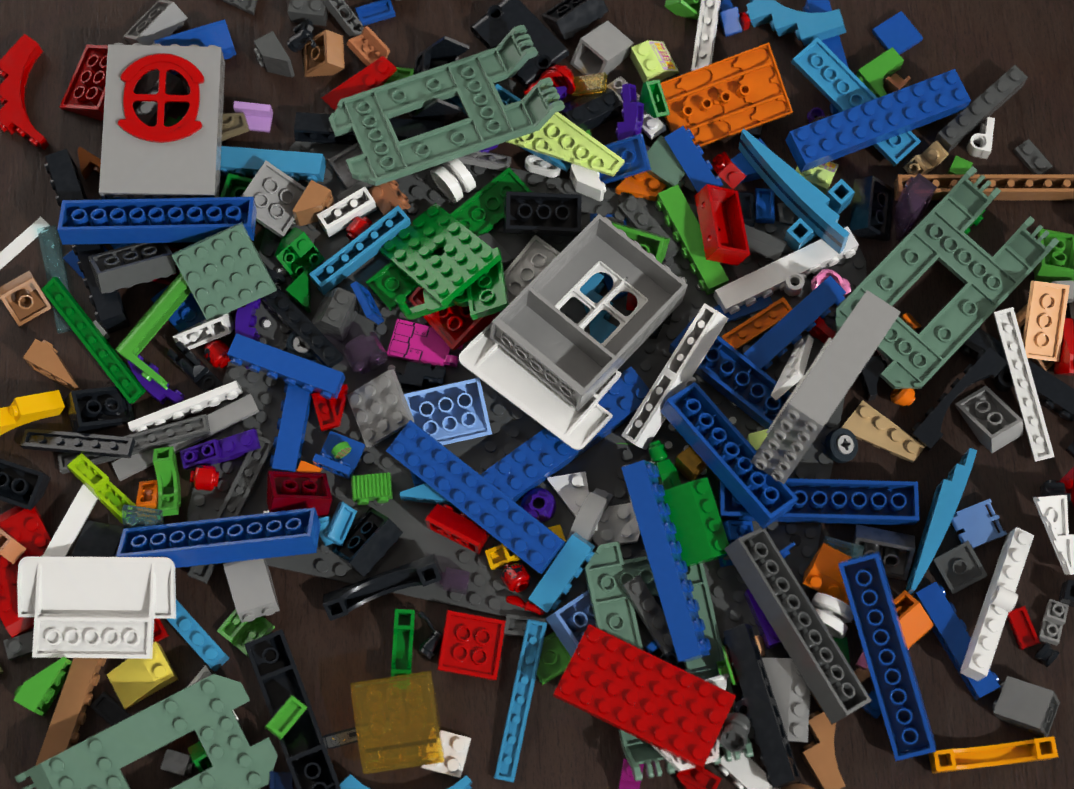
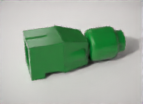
M660 440L649 443L650 448L648 452L651 461L655 462L654 466H657L660 477H658L659 484L663 485L664 490L681 485L677 469L670 459L666 460L668 454L665 445L661 444Z

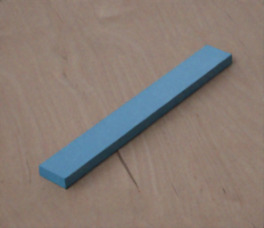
M527 619L494 779L513 783L515 780L547 627L545 622Z

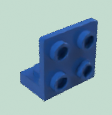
M330 431L320 454L315 453L312 461L315 466L351 480V476L354 474L365 449V444ZM340 442H348L352 448L350 453L341 459H335L331 453L333 447Z

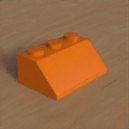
M823 542L804 572L803 584L820 593L835 597L850 606L838 563L852 557Z

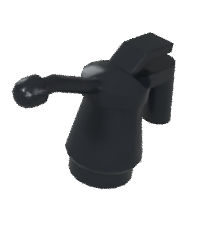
M309 19L307 21L304 20L292 28L296 34L289 38L287 45L293 52L301 51L308 40L311 41L312 48L316 47V42L312 39V30L314 28L312 21Z
M420 611L418 613L419 617H423L432 632L420 644L418 652L430 660L436 655L441 645L443 633L435 630L429 618L424 612Z

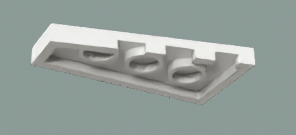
M809 334L794 344V349L771 393L775 400L799 382L804 375L814 341Z

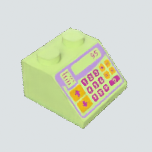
M647 40L631 47L630 58L643 82L662 81L679 73L663 42Z
M827 162L804 172H800L797 166L795 171L826 195L839 165Z

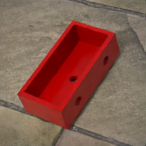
M706 184L695 195L706 260L738 266L750 255L738 191Z

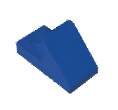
M721 0L718 22L725 37L742 32L738 7H733L731 0Z
M727 520L722 522L729 545L736 539L754 531L752 521Z

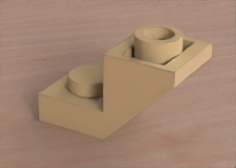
M934 141L922 154L915 155L903 168L908 174H927L936 168L949 154L938 141Z

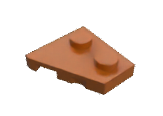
M644 172L625 178L616 187L615 193L621 195V192L632 194L636 198L656 201L658 193L666 190L667 185Z

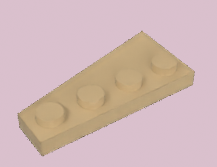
M865 401L859 404L841 427L850 430L856 436V439L864 440L873 444L872 446L887 450L889 453L911 463L916 460L925 448L923 444Z

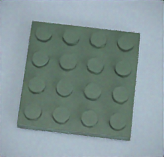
M242 222L172 253L177 267L207 322L277 291Z

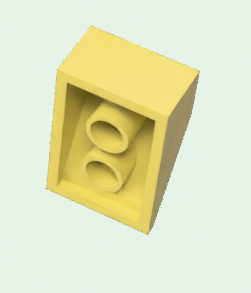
M156 641L153 642L152 659H127L106 674L125 710L178 680L165 652Z

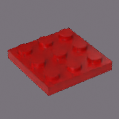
M448 610L446 612L437 670L496 681L506 621Z

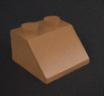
M324 30L312 38L316 42L315 48L311 47L310 40L303 47L304 76L334 75L344 69L342 35Z
M313 180L310 181L292 210L298 226L318 222L317 214L335 204L331 190Z
M30 270L0 287V299L18 326L25 324L52 308Z

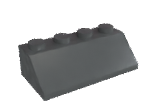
M136 243L88 256L97 286L102 294L112 293L121 288H130L139 283H148L154 279L166 278L176 274L172 252L166 243Z

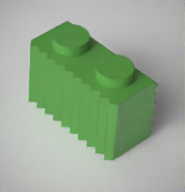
M389 472L351 476L352 499L358 505H367L369 501L376 500L377 503L389 502L388 499H393L392 478Z

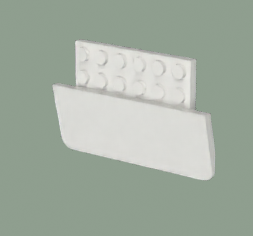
M490 323L460 353L459 362L461 365L575 450L583 449L612 419L613 414L599 405L598 402L621 377L622 373L617 370L578 411L490 338L492 325Z
M27 556L22 558L18 564L17 576L18 617L34 618L32 657L152 659L154 619H176L174 562L167 557Z

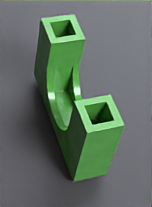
M892 47L860 68L856 76L879 98L887 95L883 88V81L901 69L904 60Z

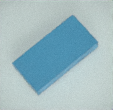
M339 502L324 537L338 546H343L357 511L344 502Z

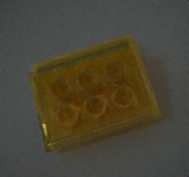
M431 671L351 683L354 720L363 774L444 762L441 721Z

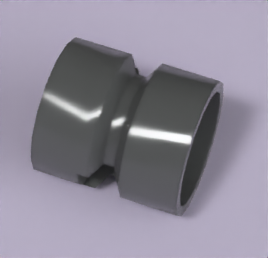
M730 713L727 715L720 736V743L726 750L738 752L745 748L750 730V721L745 715L741 713Z

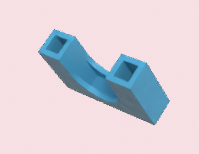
M840 179L827 192L826 196L830 198L828 207L839 215L851 203L855 191ZM799 218L786 231L784 241L795 252L805 247L817 234Z

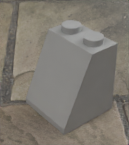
M606 21L580 39L570 64L597 86L628 57L634 43L609 21Z
M265 559L223 564L234 605L241 622H251L258 617L270 616L280 611L271 572Z

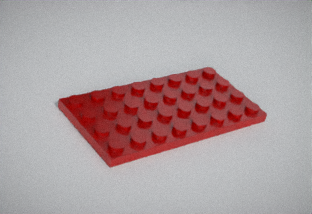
M590 624L584 632L553 693L554 697L701 770L736 698V695Z

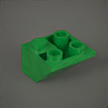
M296 227L281 239L274 255L293 280L303 271L308 270L310 273L325 260L305 232Z

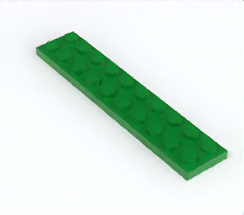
M508 167L450 215L476 236L488 233L504 220V195L506 191H532ZM444 248L436 249L432 256L443 255L445 252ZM391 262L366 281V285L389 311L398 306L395 302L396 296L404 295L408 298L419 287Z

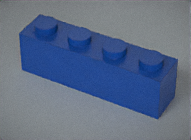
M682 126L664 137L697 193L706 184L718 187L723 185L719 176L714 177L711 172L714 168L710 161L703 159L702 154L704 152L700 145L697 144L695 146L692 141L695 137L689 128L686 130Z

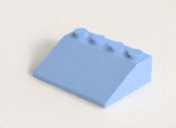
M478 377L404 394L414 423L442 445L492 434L481 381Z

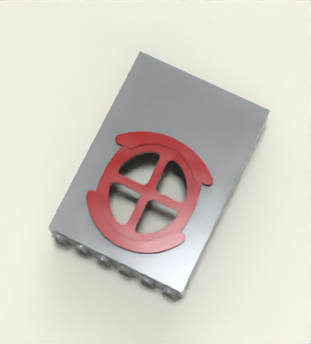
M122 43L108 44L99 194L102 200L219 197L225 60L221 47L216 45L200 47L198 45L180 46L178 44H171L170 46H162L160 44L142 45L140 43L124 45ZM158 70V93L135 94L134 88L140 78L149 71ZM173 70L181 74L190 87V94H166L167 71ZM135 101L158 103L157 124L155 126H148L138 118L133 108ZM167 102L189 103L190 106L186 115L178 123L170 127L164 126V112Z

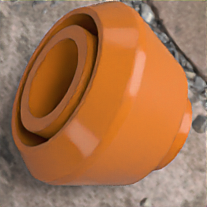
M893 389L890 395L891 402L900 406L911 405L915 400L914 389Z

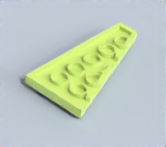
M556 112L539 131L507 141V143L612 177L625 163L624 159L559 112Z

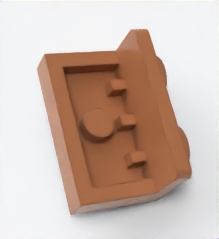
M368 26L364 27L362 34L349 39L347 42V46L366 66H369L382 56L387 59L390 49Z
M396 180L378 186L373 185L368 190L384 216L396 206H399L402 210L411 207L408 203V197L400 191Z

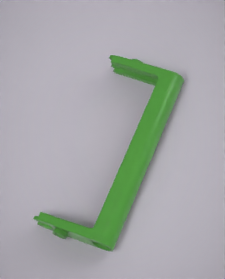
M181 272L115 349L121 356L141 370V375L149 382L154 380L165 390L168 389V382L139 359L138 355L191 293Z

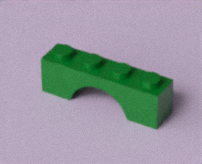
M395 609L390 692L410 693L415 610Z

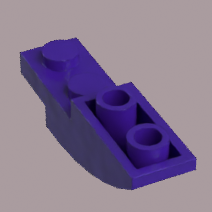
M622 84L621 99L623 100L622 117L624 122H617L616 136L618 141L641 134L644 103L637 102L636 85Z
M261 298L245 305V308L240 307L237 309L235 335L237 333L260 342V335H258L256 328L253 327L256 326L257 316L255 314L256 309L260 308Z
M138 355V358L143 361L144 358ZM128 361L132 372L140 384L160 404L163 405L167 399L173 404L185 401L184 395L177 389L172 391L169 388L165 390L154 380L149 382L141 375L142 371ZM152 363L147 364L151 369H153L156 373L159 374L158 367H156Z
M253 428L221 440L213 439L180 450L183 468L186 470L196 468L197 465H213L246 456L245 453L261 447L257 430Z

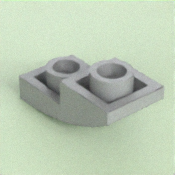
M1049 599L1038 635L1039 640L1055 646L1059 644L1069 605Z

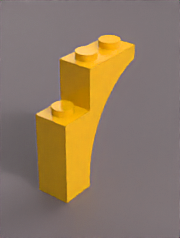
M59 390L16 397L10 406L0 408V436L24 424L60 415L65 405Z

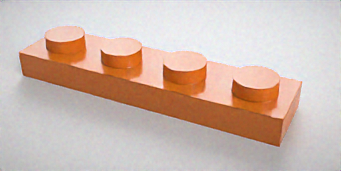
M783 296L721 336V338L738 350L771 329L792 310V307Z

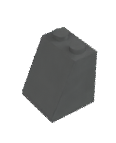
M339 287L326 293L312 323L321 333L344 342L360 311L356 294Z
M1007 676L1006 680L1002 681L999 692L1001 693L999 699H996L993 703L992 710L996 718L1038 737H1048L1060 704L1055 692Z

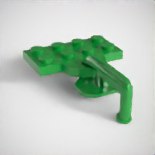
M493 248L501 256L499 248ZM502 260L444 307L424 290V303L411 308L408 307L404 295L395 297V302L408 320H413L455 305L461 307L469 306L470 316L475 320L503 311L509 305Z

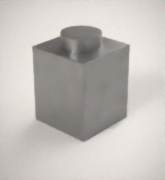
M167 749L160 769L187 777L188 773H192L195 764L190 755Z

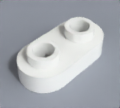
M529 155L525 159L524 167L531 173L549 178L560 175V168L536 155Z

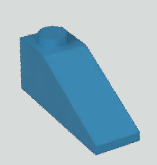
M427 483L400 492V498L404 501L454 506Z

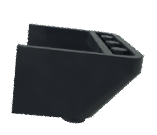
M447 36L442 37L418 54L414 66V75L459 60V56L469 50L470 46ZM436 99L425 107L410 111L409 117L419 120L448 121L461 113L463 108L448 103L446 100Z

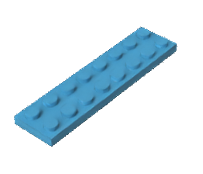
M818 37L791 61L840 112L878 98ZM908 131L873 146L893 166H896L921 141L911 131Z

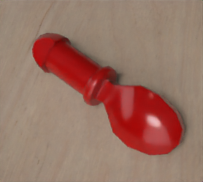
M510 595L506 597L507 603L522 607L525 611L528 610L538 615L546 613L537 605L529 603V601L525 603L518 596Z

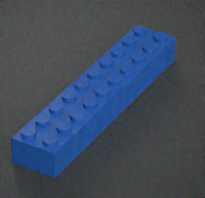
M953 69L792 130L785 141L800 172H804L963 111L969 105L971 99L956 70Z
M254 197L62 200L57 231L62 245L199 242L242 222L251 240L254 241L257 211Z
M632 366L622 372L621 377L598 402L599 405L613 414L612 419L583 449L575 450L544 428L480 475L514 502L518 501L528 491L536 488L547 480L548 477L554 475L630 420L650 389Z
M410 420L386 450V452L538 573H544L566 544L563 539Z
M645 460L621 467L678 662H688L710 655L711 644L709 639L705 638L703 632L705 624L703 619L699 618V604L692 595L694 587L686 575L688 567L685 560L682 561L680 554L682 553V547L675 538L677 533L676 527L669 518L671 510L668 503L665 504L664 501L665 490L658 481V477H660L659 470L656 465L654 466L653 463Z
M788 478L785 484L798 497V500L791 510L774 522L915 525L919 521L918 482ZM719 479L718 511L721 520L755 521Z
M306 508L125 528L122 532L116 557H167L174 562L175 568L317 553L321 524L316 509Z
M877 551L840 561L838 565L895 760L898 761L936 752V743L880 552Z

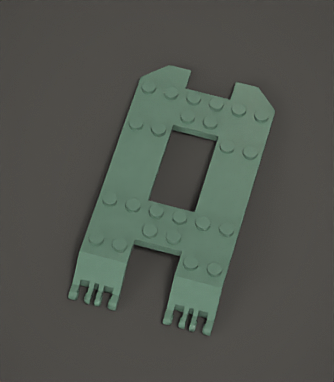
M525 26L513 27L495 48L340 99L336 111L329 117L331 128L335 137L353 131L363 153L346 159L352 178L378 186L539 131L556 112L563 110L565 105L562 100H559L560 95L556 87H552L553 81L550 77L539 80L522 100L505 106L494 85L496 82L513 77L528 59L538 55L537 49L532 47L533 41L529 34H526ZM455 96L459 97L467 114V119L398 141L389 120L390 118L425 107L436 99L446 100Z
M973 166L933 210L834 311L837 334L867 290L893 306L937 260L965 284L919 334L899 316L877 347V350L892 362L879 376L893 389H921L1059 242L1057 238H1053L1047 247L1044 246L1041 241L1049 235L1047 230L1036 239L1035 236L1043 229L1042 225H1039L1032 234L1029 233L1026 229L1035 222V219L1031 216L993 257L964 233L1001 192L998 187H995L989 196L984 194L983 191L992 184L988 180L980 189L977 187L986 178L984 175H981L974 184L968 179L977 172V169Z
M619 541L601 544L584 568L596 628L643 650L634 606L621 586L637 575H640L652 596L659 595L648 556L623 560ZM701 563L688 567L686 575L693 584L694 591H692V595L698 601L700 608L698 615L704 621L705 630L703 632L705 638H708L710 641L711 650H709L710 655L684 662L687 672L704 680L719 676L716 662L725 660L704 566ZM728 673L726 691L733 694ZM734 700V702H733V704H732V706H731V709H730V711H729L728 714L733 713V708H734V705L736 704V703H735V700ZM618 729L623 752L631 767L635 782L642 780V772L639 766L641 764L645 765L646 775L649 779L654 777L652 764L656 776L662 775L660 760H664L667 774L675 773V768L649 743ZM749 738L743 750L746 758L753 757V749ZM719 743V748H722L724 751L725 760L727 762L732 761L731 751L726 750ZM732 752L734 760H739L740 752ZM720 755L718 756V760L716 762H712L713 765L720 764Z
M212 674L16 776L15 779L17 783L26 780L27 777H31L33 784L27 785L22 789H33L35 787L36 789H130L120 768L195 730L213 767L171 789H260L269 784L270 771L274 769L278 754L269 737L250 747L232 711L251 701L242 682Z

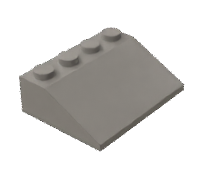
M762 657L788 741L808 742L809 686L792 659ZM747 707L745 708V711H744L745 715L748 713V708H747ZM750 725L748 738L754 739V727Z

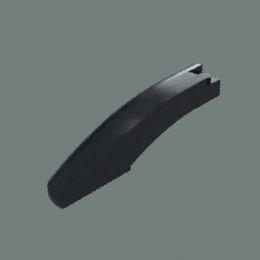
M283 629L245 643V648L271 718H273L291 695L307 707L281 740L279 739L296 788L341 789Z

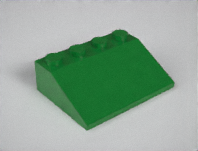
M708 477L666 489L665 496H663L664 501L670 507L671 515H669V518L675 524L677 531L675 538L681 544L682 561L685 560L687 567L726 557L728 554L725 548L729 546Z

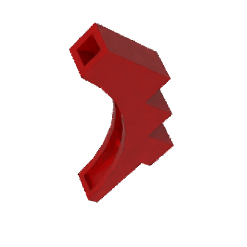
M24 34L0 59V76L4 79L0 84V103L3 105L0 109V130L4 133L7 131L11 135L16 132L21 137L26 136L34 147L37 148L39 146L45 150L49 144L45 137L31 124L25 105V87L28 75L43 51L36 41Z

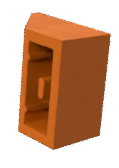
M904 590L894 599L907 648L909 649L932 629L934 624L920 602Z

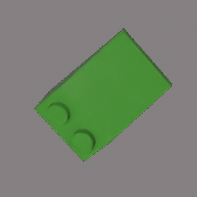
M1042 229V230L1038 233L1037 239H1038L1047 229ZM1047 230L1049 235L1041 243L1047 247L1053 238H1057L1059 242L1034 268V281L1052 283L1053 281L1074 280V235Z
M62 657L28 679L17 688L13 700L44 717L64 686L72 661Z

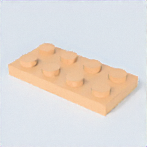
M1031 281L1022 340L1027 358L1059 362L1070 285Z

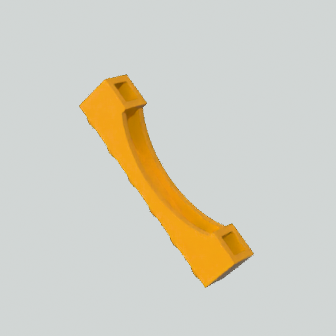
M1054 736L980 747L937 750L936 752L928 753L932 774L1049 760L1058 757Z

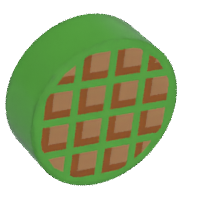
M344 441L334 446L331 453L335 459H341L349 454L352 448L348 442Z

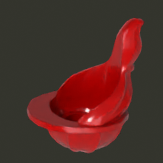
M553 65L543 72L539 78L541 80L550 77L553 81L552 87L565 86L567 94H573L576 91L575 84L573 83L574 75L567 66ZM539 80L531 83L523 93L527 95Z

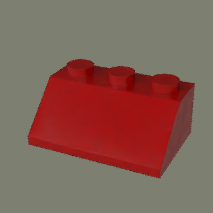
M437 504L425 519L427 528L480 554L490 534L477 523L471 521V518L466 514L460 513L459 515L453 512L454 509L446 504L442 506Z

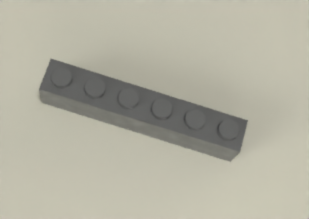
M1014 65L939 131L934 141H938L949 153L983 123L987 117L992 115L1025 84L1028 76Z

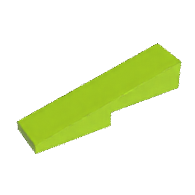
M81 453L67 465V468L122 524H125L137 513L136 504L109 481V477L85 455Z

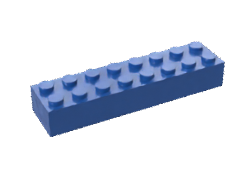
M695 317L670 344L669 352L671 354L675 351ZM720 336L716 338L695 371L697 375L765 429H769L792 394L787 391L775 400L771 393L777 382Z
M693 382L666 400L660 412L762 529L792 509L798 497L785 483L782 484L774 480L768 473L758 469L751 463L757 451L696 382Z

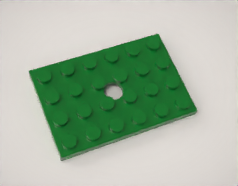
M434 203L414 219L410 226L402 229L396 237L387 241L379 249L385 258L442 307L447 305L502 260L499 253L437 203ZM444 248L445 252L443 255L432 256L436 249Z

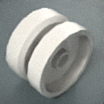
M458 158L443 163V166L437 165L430 171L432 179L438 188L453 203L463 198V191L469 193L476 187L471 173Z
M815 593L811 603L831 636L844 638L848 630L845 623L852 622L854 617L851 606L830 595Z

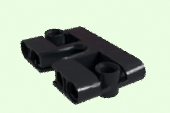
M502 0L499 4L490 6L487 13L471 25L470 29L489 50L497 47L513 27L525 26L526 34H529L533 41L532 47L537 49L538 55L528 59L514 77L525 88H528L531 83L539 80L541 74L549 67L558 65L569 56V52L520 0ZM499 15L498 18H493L492 16ZM541 64H547L546 67H540Z

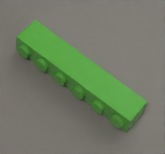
M677 184L659 192L656 206L659 211H663L666 225L668 227L671 226L675 242H679L682 247L681 253L685 259L688 258L692 274H696L699 279L698 285L700 289L709 295L715 292L716 289L728 284L729 279L720 262L706 260L700 225L679 185Z

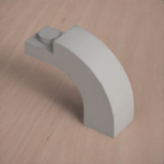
M599 488L590 492L574 520L567 541L572 534L578 533L591 543L596 526L612 502L614 495Z

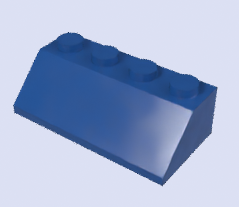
M225 19L154 40L155 44L170 46L171 44H178L180 46L198 45L200 47L216 45L222 48L224 59H230L232 56L237 55ZM173 70L168 71L173 75L179 74L178 72Z

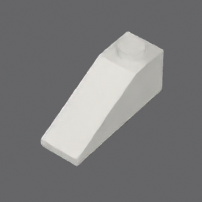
M229 312L208 322L205 319L172 337L176 343L181 341L190 350L230 334L235 329V322Z

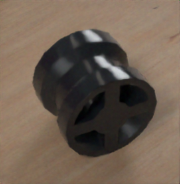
M1046 642L1034 657L1037 660L1043 661V665L1048 667L1060 652L1053 650L1050 644Z

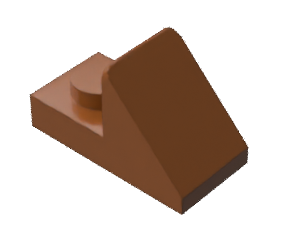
M79 147L80 170L84 179H87L93 170L100 175L101 159Z

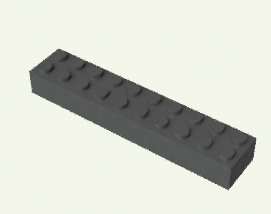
M761 527L736 539L725 548L726 553L831 724L836 723L871 702L872 700L766 529Z

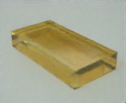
M603 72L575 76L573 83L575 84L576 91L572 95L578 96L605 92L607 74Z

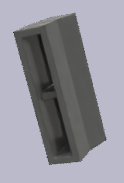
M744 224L750 253L772 262L781 258L787 244L786 241Z

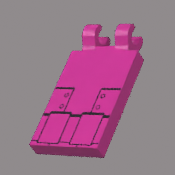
M397 319L387 356L406 361L431 363V367L434 368L436 365L444 366V364L457 368L459 362L457 356L449 355L451 348L433 327ZM461 345L457 349L462 350L463 345Z

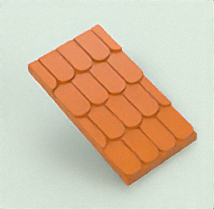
M769 43L661 83L670 115L665 116L670 133L682 126L686 130L689 128L695 137L692 139L695 146L697 144L700 147L741 133L743 129L747 131L793 113Z

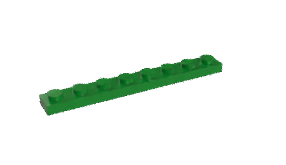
M53 277L41 290L129 404H134L146 390L59 278Z

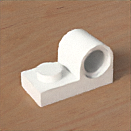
M987 117L985 123H981L980 133L974 134L967 144L968 154L983 159L988 158L992 149L995 118ZM974 143H978L981 147L975 146Z

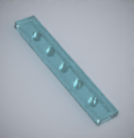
M51 225L37 229L47 282L53 277H58L70 292L57 226ZM52 304L57 332L60 334L72 331Z

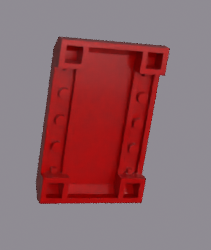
M15 506L0 515V528L26 548L14 564L0 555V619L12 638L34 628V618L18 617V564L22 558L27 556L42 557L52 540L36 506L31 511Z

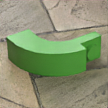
M174 447L156 448L153 452V464L158 482V516L179 515L181 488Z

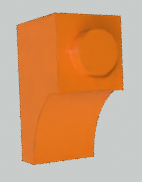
M157 480L139 482L136 508L140 524L160 521L157 512Z

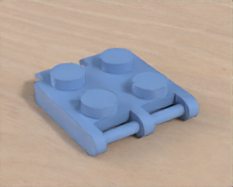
M991 499L955 513L951 523L956 532L963 531V533L958 535L961 543L968 540L972 548H976L1007 535V532L1003 530L998 520L1000 519L999 515L995 514L991 505ZM986 505L988 506V508H989V510H990V512H991V514H992V517H990V514H989V512H988V510H987V508H986ZM993 521H995L1000 533H998Z

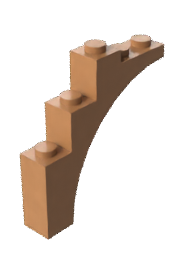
M860 667L854 671L861 683L871 676L869 668L863 670ZM810 691L822 713L816 711L809 715L808 729L817 744L815 745L812 742L803 747L805 751L800 755L820 789H841L846 785L839 772L835 757L834 735L836 723L831 724L812 691Z

